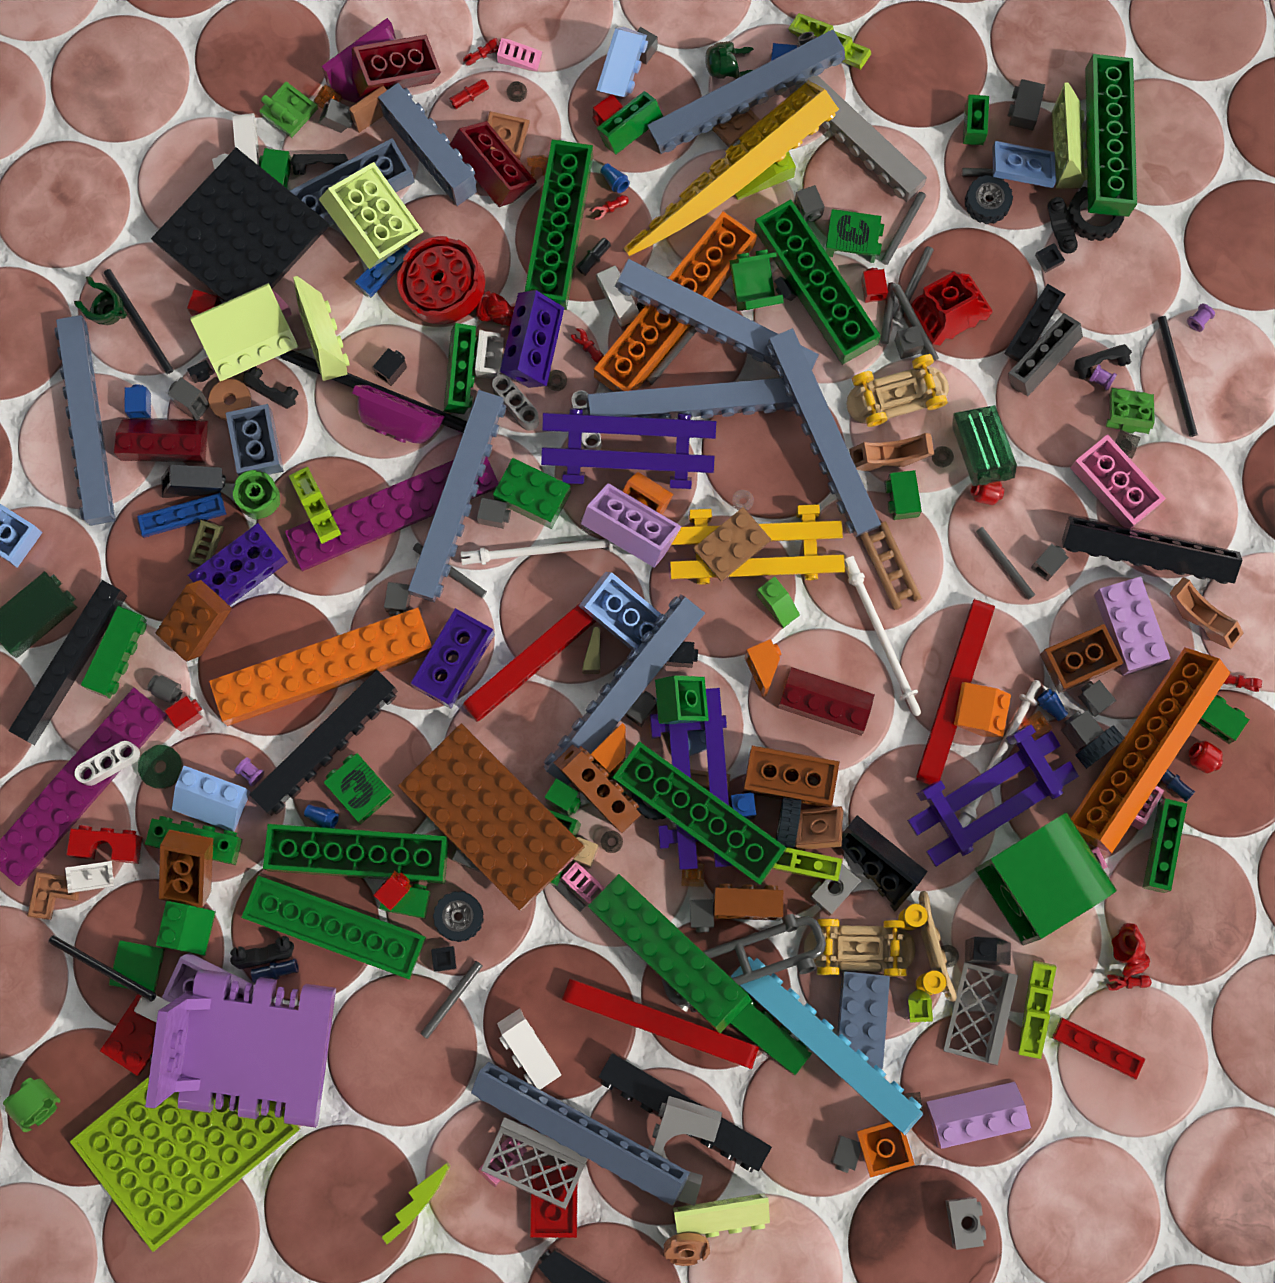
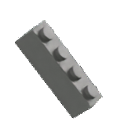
M1063 313L1008 373L1011 386L1028 397L1083 337L1081 323Z

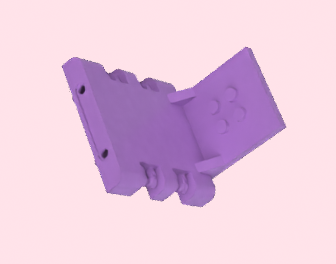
M200 969L197 971L194 979L193 991L184 993L158 1010L145 1107L156 1108L174 1092H179V1109L210 1113L213 1110L215 1093H217L216 1109L222 1108L224 1094L231 1095L229 1102L230 1111L236 1110L239 1097L238 1117L257 1119L262 1099L261 1115L267 1116L270 1101H276L275 1116L281 1118L283 1106L286 1103L285 1124L314 1128L318 1126L336 988L305 984L301 991L299 1006H297L298 989L292 990L290 1004L288 1005L283 1004L284 987H278L274 1003L277 984L275 979L260 977L256 981L254 993L253 984L247 982L244 998H238V981L232 982L230 996H228L231 973Z

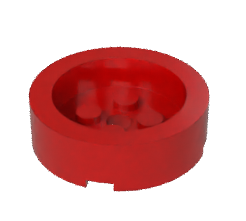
M447 236L431 237L416 244L403 258L404 262L397 274L398 291L403 301L418 318L436 325L451 324L469 315L480 302L485 289L484 270L473 251L461 240L451 239ZM438 273L444 274L441 282L434 281V277Z

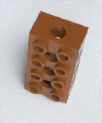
M572 744L553 763L611 825L623 833L641 816L637 811L639 805L626 793L622 795L624 789L611 777L607 779L609 773L597 762L592 763L594 757L582 746L577 748Z
M751 746L743 793H754V795L780 800L783 797L801 800L802 804L824 808L832 807L840 761ZM772 769L775 776L768 778L764 775L763 770ZM789 772L794 773L797 780L790 782L786 779L785 774ZM811 776L817 778L818 785H810L807 778Z

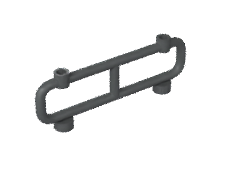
M788 914L782 918V924L703 952L709 958H713L735 950L743 974L732 979L738 985H742L793 966H797L799 974H807L816 969L814 959L824 952L826 941L821 926L814 918L808 916L795 918L794 914ZM804 925L811 927L817 941V946L813 950L752 971L744 946L784 932L795 931ZM662 979L665 993L671 1002L678 1005L688 1004ZM689 1005L691 1012H697Z

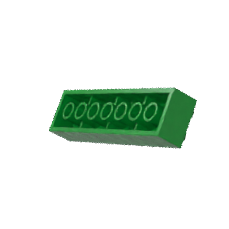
M1093 54L1085 68L1088 213L1129 217L1137 205L1133 58Z
M552 139L525 292L537 290L565 307L564 310H567L593 162V145Z
M790 199L755 219L754 231L769 253L776 252L777 257H772L841 364L847 363L878 345L881 337L880 333L793 201Z
M640 741L613 776L616 781L759 885L763 883L787 849V847Z
M268 824L263 869L269 872L387 880L396 871L398 874H404L409 881L445 884L449 838L436 835Z
M620 874L588 905L589 909L719 1033L752 1000L746 991Z

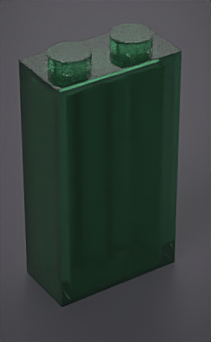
M996 406L953 413L952 428L972 485H987L992 482L1007 481L1015 478L1017 464Z
M44 571L0 608V643L15 658L22 655L78 608L73 602L76 598L68 590L65 592L60 587L62 582L55 574L50 576Z

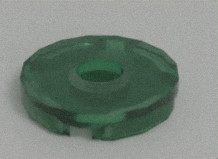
M155 745L146 750L138 762V772L141 779L146 785L155 789H166L173 786L178 781L183 769L181 756L175 749L166 745ZM160 761H164L166 769L161 773H157L155 765Z

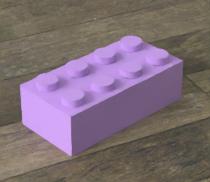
M1141 577L1100 588L1094 594L1103 622L1123 660V664L1120 666L1123 676L1164 664L1170 659Z

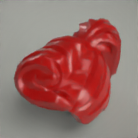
M487 290L484 291L480 302L476 306V315L483 322L493 320L496 324L510 327L515 306H510L505 298L494 292L490 293Z
M1133 923L1123 924L1119 934L1112 938L1111 943L1114 958L1121 963H1126L1122 974L1124 975V980H1127L1132 975L1143 973L1149 967L1150 958L1145 953V940L1137 925Z

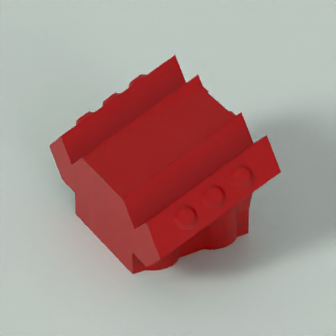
M955 271L924 287L923 294L916 297L911 304L932 344L941 346L946 338L953 339L964 330L971 327L974 328L979 320L987 321L993 312L970 274H956Z

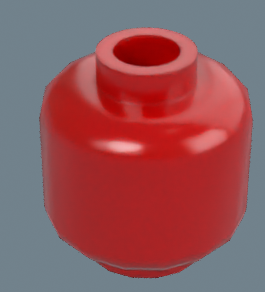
M983 475L973 481L970 493L977 503L995 505L1003 498L1004 488L998 478Z
M1208 741L1196 742L1189 750L1190 764L1204 773L1208 774L1214 770L1217 771L1223 764L1221 749Z

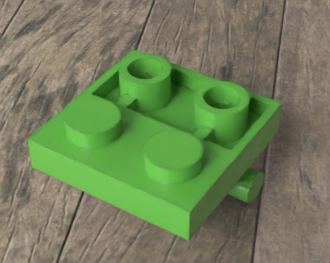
M285 82L271 98L267 95L262 97L261 102L265 105L259 112L264 118L292 138L318 110V106L288 82Z
M1111 388L1109 394L1110 419H1107L1106 427L1120 429V432L1132 434L1134 432L1149 434L1150 429H1153L1155 423L1154 394Z

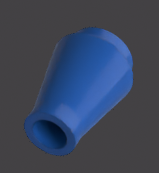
M609 163L601 168L600 172L613 192L622 193L629 187L630 181L627 175L615 169Z
M1049 688L1036 699L1039 702L1038 705L1055 717L1057 721H1061L1068 715L1056 691H1052Z
M309 804L304 811V816L321 828H335L339 819V814L335 813L334 809Z

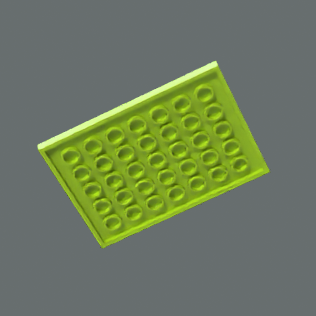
M148 1077L73 1138L70 1143L151 1251L154 1252L301 1130L298 1125L284 1123V1106L282 1116L278 1118L275 1116L276 1101H270L269 1112L267 1116L261 1115V1099L259 1117L257 1119L238 1117L239 1097L235 1111H230L229 1109L231 1095L224 1094L222 1108L216 1109L217 1093H215L213 1110L207 1113L179 1109V1092H174L156 1108H147L145 1105L149 1083Z

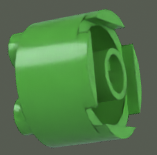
M250 470L241 474L236 479L233 498L241 511L252 519L265 518L274 513L279 507V489L267 473Z
M26 1079L21 1084V1089L17 1093L8 1096L3 1102L6 1113L23 1132L31 1131L30 1126L33 1124L39 1126L44 1123L58 1108L55 1103H60L61 1101L43 1079Z

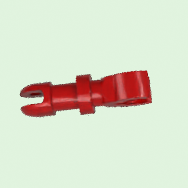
M497 38L490 40L484 47L480 46L474 53L467 54L463 61L466 62L467 66L476 63L478 59L486 58L487 54L498 51L500 42Z
M621 195L616 200L606 201L605 205L594 206L589 211L594 212L596 209L601 211L597 217H593L594 220H599L606 213H612L614 209L626 206L629 203V198Z
M576 328L581 336L578 338L576 334H571V338L582 345V349L585 352L588 351L594 362L599 363L604 357L603 353L594 347L595 343L592 340H588L587 334L582 328Z
M1229 674L1223 683L1226 685H1236V688L1244 687L1253 692H1259V688H1262L1261 679L1244 678L1242 675L1237 677Z
M1110 974L1107 976L1108 980L1115 982L1113 984L1107 983L1106 986L1112 991L1123 987L1132 989L1133 986L1147 988L1151 986L1152 981L1147 975H1139V977L1130 976L1127 980H1124L1121 976Z

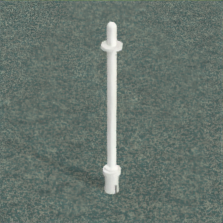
M607 539L496 551H488L483 547L475 551H461L462 558L470 557L461 560L462 565L475 563L486 565V562L492 559L609 547V551L613 552V547L617 545Z
M854 556L844 559L845 570L849 577L848 582L856 587L904 693L900 696V700L906 699L913 715L919 716L921 710L914 697L919 692L918 690H911L865 589L863 584L864 574L860 572Z
M1039 680L1032 682L1026 695H1019L1022 703L987 770L1001 762L1010 745L1006 737L1018 730L1030 705L1036 706L1038 704L1034 697L1041 686ZM983 795L969 803L968 806L961 808L958 820L963 828L977 818L976 808Z

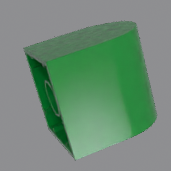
M1067 812L975 868L976 873L1023 946L1043 939L1117 891Z

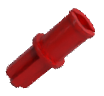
M481 79L470 87L465 86L464 90L450 97V102L456 110L469 101L473 102L476 96L489 89V85L485 79Z

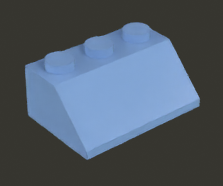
M626 27L615 28L596 90L621 97H626L629 93L633 92L635 86L633 78L635 73L638 74L642 63L639 59L641 53H645L648 41H646L647 35Z
M183 766L175 785L172 810L216 827L235 832L251 791L223 779Z

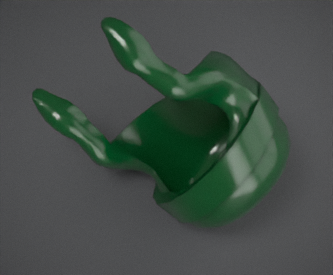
M732 41L719 42L710 46L705 55L708 73L717 79H725L726 76L738 79L753 71L739 72L738 63L733 54L745 55L753 51L754 48L743 47L737 49L734 48V42Z
M87 276V284L103 292L95 298L90 311L81 301H74V305L80 309L83 315L100 325H112L120 319L126 318L127 313L124 311L123 301L118 293L106 284L96 283L92 277Z

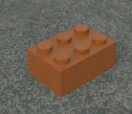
M202 580L185 586L155 634L187 662L203 654L233 608Z
M1105 624L1046 648L1040 654L1058 694L1113 671L1123 664V660Z
M174 830L168 831L160 844V900L203 908L211 893L213 838Z
M719 884V888L714 889L713 895L714 919L780 921L783 918L784 890H778V886L766 885L763 889H756V885H742L741 888H733V884Z

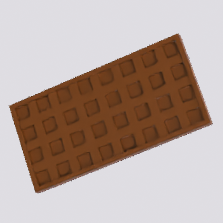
M462 723L398 785L519 911H522L585 848Z

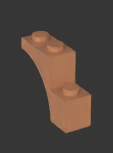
M929 433L892 442H863L849 449L856 469L869 472L884 465L905 467L934 455L932 437Z
M1183 577L1173 587L1170 595L1182 618L1203 627L1210 641L1231 650L1244 634L1238 621L1210 604L1195 589L1189 579Z

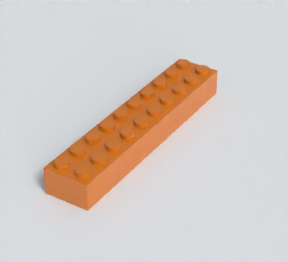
M723 211L668 279L711 300L731 276L729 260L737 259V254L749 253L756 244L757 235ZM650 304L646 305L595 366L594 378L613 392L638 390L690 324H682L676 320V317L670 314L664 315L658 312L656 307Z
M415 608L218 677L209 682L222 722L230 726L369 677L376 670L383 672L425 657L431 650L432 643L419 608Z
M1184 647L1125 736V739L1121 742L1072 816L1071 820L1085 842L1113 853L1229 676L1230 672L1220 658Z

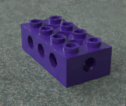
M537 290L518 293L501 363V373L528 388L547 386L565 307Z
M257 523L188 576L192 582L202 580L231 606L287 564L288 561L259 523ZM255 553H260L257 558L252 559ZM242 566L240 571L234 572L236 567ZM220 579H225L221 585H217Z
M455 608L411 682L412 687L452 709L495 636L494 630ZM464 636L470 638L465 644L459 643V640ZM450 656H459L457 661L453 663L448 662ZM440 674H447V678L444 681H437V677Z

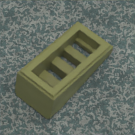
M200 520L188 561L202 565L212 558L219 544L224 526ZM206 528L214 530V535L205 532ZM203 536L212 539V542L203 541ZM199 546L209 547V551L200 549ZM197 553H200V554L206 555L207 558H206V560H205V559L196 557V554H197Z
M594 627L582 666L583 674L600 673L599 627Z

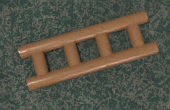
M885 521L879 526L881 531L869 535L867 532L860 535L894 610L902 608L901 600L912 596L914 602H917L922 597ZM885 539L890 550L878 555L873 543ZM894 558L899 569L887 574L882 562ZM903 577L908 589L896 593L891 581Z

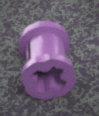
M1202 303L1198 306V311L1187 319V323L1195 331L1202 332L1207 321L1214 318L1215 311L1207 304Z
M1098 364L1089 381L1102 385L1108 391L1117 374L1105 371Z
M248 757L243 759L235 769V773L241 774L247 779L251 787L264 775V771L256 768Z

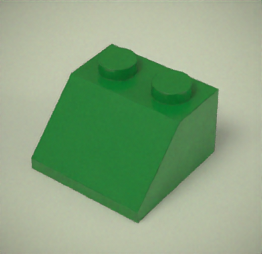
M669 676L655 679L659 724L709 721L705 677Z
M166 901L156 946L206 956L216 911Z

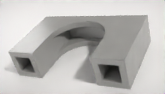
M669 1096L667 1104L663 1102L661 1104L658 1115L662 1117L661 1124H655L652 1137L656 1138L654 1146L649 1145L648 1150L668 1160L664 1146L674 1136L688 1134L714 1142L722 1112ZM690 1172L677 1200L695 1206L703 1175Z

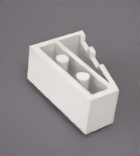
M520 1008L497 1023L502 1034L499 1038L506 1050L508 1048L512 1049L514 1055L511 1057L518 1068L523 1066L527 1072L524 1074V1077L530 1085H535L540 1090L561 1076L558 1067L535 1034L533 1028L529 1025Z

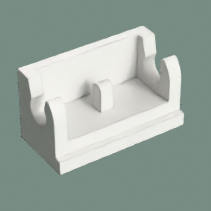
M479 330L475 365L477 378L494 379L500 375L504 338L501 337L500 333Z
M112 861L65 868L68 893L114 887Z

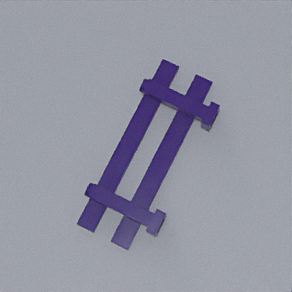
M571 408L569 414L543 413L542 431L569 432L568 448L542 447L541 465L567 466V471L563 472L562 481L571 484H584L585 472H581V467L675 471V476H670V488L691 489L692 477H688V472L714 473L715 455L689 454L690 438L716 439L717 421L691 420V414L679 413L677 419L583 415V409ZM582 432L677 437L676 453L582 449Z
M720 688L706 689L709 721L659 724L658 714L650 715L652 739L661 738V733H670L672 765L690 778L688 731L705 730L710 793L729 806L723 728H727L726 715H722ZM677 824V829L668 830V825L658 826L660 849H668L669 844L678 843L679 869L698 868L696 842L700 841ZM714 852L715 867L733 866Z
M1032 724L1024 726L1006 737L1010 745L1016 744L1019 751L944 797L941 792L946 788L942 781L934 782L916 793L920 801L927 800L930 805L907 820L916 836L939 822L948 835V838L926 851L935 867L957 853H961L962 856L971 853L974 850L972 847L973 843L1047 796H1050L1051 799L1059 797L1063 794V786L1079 777L1070 761L1052 771L1044 756L1061 746L1052 731L1034 741L1031 735L1036 731ZM1030 766L1038 779L1037 782L964 828L962 827L955 815L956 811Z

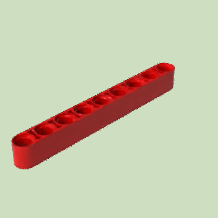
M976 599L971 604L916 775L917 781L931 785L941 779L957 729L954 722L962 682H972L994 613V605Z
M578 604L473 693L462 706L476 722L482 720L591 627L596 620L581 609Z
M569 979L562 997V1001L750 1069L753 1068L760 1048Z

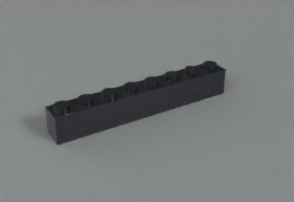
M1071 516L1068 517L1062 537L1063 548L1070 552L1081 551L1093 557L1105 556L1113 561H1129L1136 566H1142L1143 564L1151 566L1156 570L1167 569L1179 575L1186 573L1194 575L1198 579H1214L1221 584H1235L1243 561L1238 551Z
M104 580L101 581L8 730L9 732L34 746L36 745L107 630L117 606L121 607L127 595L123 591Z
M376 670L249 795L269 815L272 816L274 813L278 814L285 807L284 803L290 797L292 799L301 792L300 787L305 782H311L317 776L316 772L322 766L326 767L333 760L332 756L338 750L341 752L348 746V740L353 735L357 736L364 730L366 722L370 719L374 720L381 713L380 709L385 704L389 705L397 697L396 693L398 692L397 689Z
M613 1053L599 1075V1078L602 1079L600 1084L610 1090L616 1087L622 1091L620 1096L630 1102L633 1099L638 1100L642 1103L640 1107L651 1114L654 1110L659 1113L662 1102L667 1104L669 1096L700 1105ZM722 1117L715 1141L700 1140V1143L710 1149L713 1146L721 1149L720 1155L732 1161L735 1157L740 1160V1166L751 1173L754 1169L759 1172L772 1146Z

